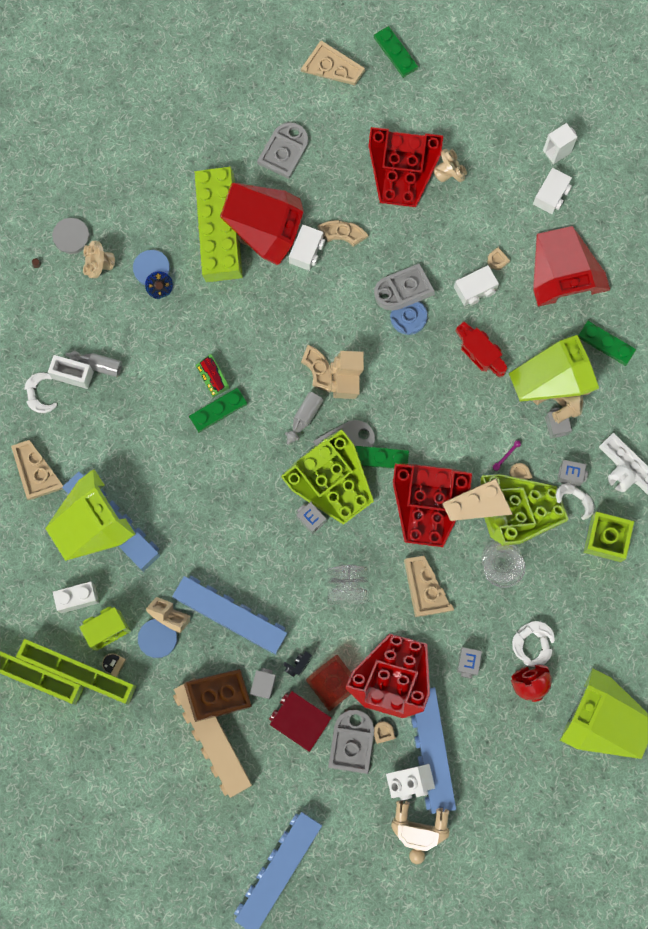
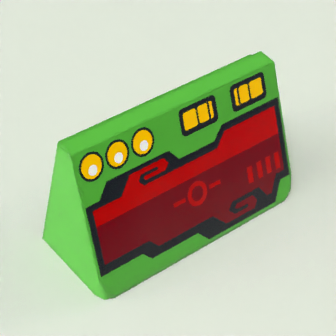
M212 354L195 365L212 397L229 390V385Z

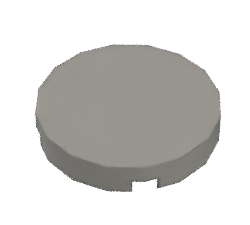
M76 218L61 220L54 227L52 233L54 244L58 250L66 252V254L81 252L90 239L87 226Z

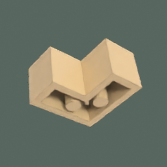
M340 351L334 361L331 362L330 373L333 374V381L330 383V391L333 392V398L356 399L359 395V375L364 370L363 352Z

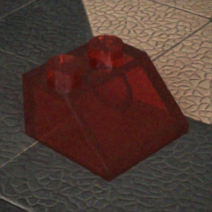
M335 655L306 679L329 712L351 696L346 690L351 672L338 655Z

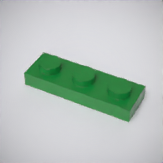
M389 26L374 34V39L402 78L418 70V65Z
M590 321L586 322L578 335L579 339L624 366L628 364L636 351L632 346Z
M237 387L189 415V418L198 433L248 404Z
M355 446L361 466L394 469L395 464H408L409 450Z

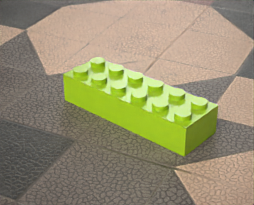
M231 166L194 171L202 276L206 282L243 278L239 235L220 218L230 185L235 183Z

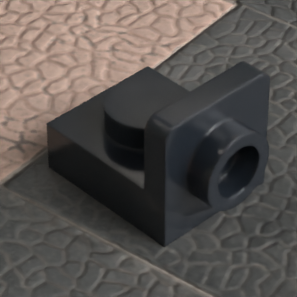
M307 651L304 654L300 653L294 662L296 664L295 668L284 662L283 666L286 668L284 671L292 677H295V675L300 677L313 656Z

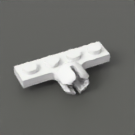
M613 433L599 446L617 465L616 469L608 476L610 485L612 486L618 480L620 484L615 490L625 492L632 484H637L648 495V466Z

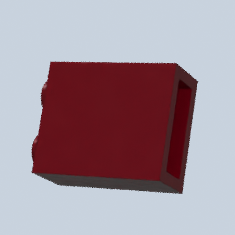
M293 691L290 694L286 692L280 701L283 705L279 711L275 709L269 718L271 723L269 725L310 752L332 718Z

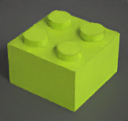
M595 512L591 516L583 553L623 562L627 557L634 521Z
M110 606L100 611L101 615L95 618L93 616L82 622L83 625L79 626L91 649L98 651L131 632L122 613L115 607L111 608Z

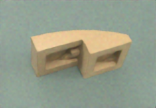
M156 597L146 608V611L153 618L176 632L181 633L190 623L189 615L174 610L173 603Z

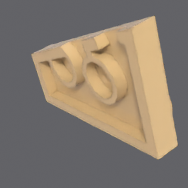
M320 41L302 66L301 72L356 85L365 72V68L325 42Z
M30 440L11 446L27 500L63 489V484Z
M496 478L442 503L450 521L513 514Z
M425 556L405 559L404 564L415 617L454 611L453 606L445 596L444 590L439 586L435 578L436 576Z

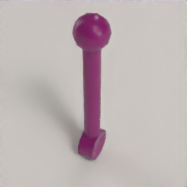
M516 440L513 447L504 457L493 465L494 471H498L501 464L517 447L521 446L519 440Z

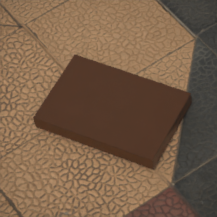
M240 669L184 683L195 722L252 707Z

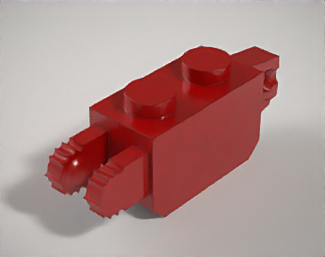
M462 322L455 330L462 340L461 350L481 371L487 372L490 369L496 376H504L508 368L501 359L503 354L500 347L492 344L488 335L483 330L473 329L467 323Z

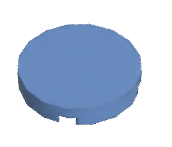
M147 250L135 258L133 272L136 279L146 286L150 283L153 284L150 277L157 280L155 277L157 273L161 275V279L164 277L167 279L170 272V264L162 252Z
M420 301L399 310H391V324L395 330L402 334H416L426 325L427 310Z
M152 619L141 627L138 633V644L147 656L162 658L168 656L175 649L177 633L156 619Z

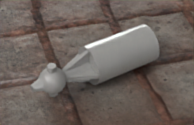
M72 351L65 354L70 360L90 365L93 371L114 377L119 376L122 368V361L95 353L80 355L79 352Z
M309 392L295 414L293 431L285 433L287 445L300 440L297 433L308 427L323 402V399L317 394Z

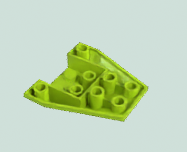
M578 335L555 342L509 373L520 402L580 396L599 389L590 360Z
M342 429L325 438L281 475V478L294 493L309 503L311 502L315 507L343 525L374 502L355 446Z
M95 469L77 481L45 528L65 561L120 546L136 535L126 518L119 519L101 492L100 489L105 485Z
M501 474L481 476L480 485L495 478L497 479L513 513L512 515L484 517L490 537L501 545L524 543L569 520L563 502L558 503L556 500L557 486Z
M592 668L584 685L586 688L571 722H567L559 741L577 750L642 759L648 745V713L611 677Z

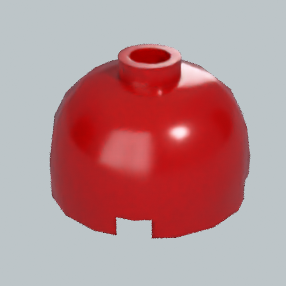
M535 665V669L531 670L525 667L516 671L511 676V683L515 693L525 700L538 702L551 689V675L548 667L545 665Z

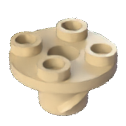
M453 149L442 150L443 162L434 168L436 178L440 182H445L451 177H454L458 182L464 181L467 170L456 160L458 156Z
M92 241L89 246L86 245L84 247V275L96 279L100 276L102 269H113L115 256L111 252H104L99 241Z

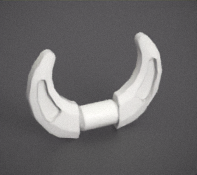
M47 373L34 374L25 383L24 390H27L28 401L26 402L29 408L37 413H48L57 407L56 403L51 405L41 404L35 397L34 389L38 383L44 379H52Z
M571 483L562 484L557 489L556 500L558 503L562 501L564 494H573L582 500L585 507V514L581 517L582 520L591 517L594 512V504L587 493L585 494L576 485Z
M533 621L528 623L529 626L519 634H515L512 645L518 658L526 662L531 661L523 652V639L528 637L533 631L534 633L541 632L546 634L551 643H554V633L547 624Z
M526 624V625L522 626V627L518 630V634H519L521 631H523V630H524L527 626H529V625ZM534 633L538 638L540 637L542 650L535 660L530 662L524 661V664L527 666L544 665L550 659L552 649H549L548 637L544 633Z

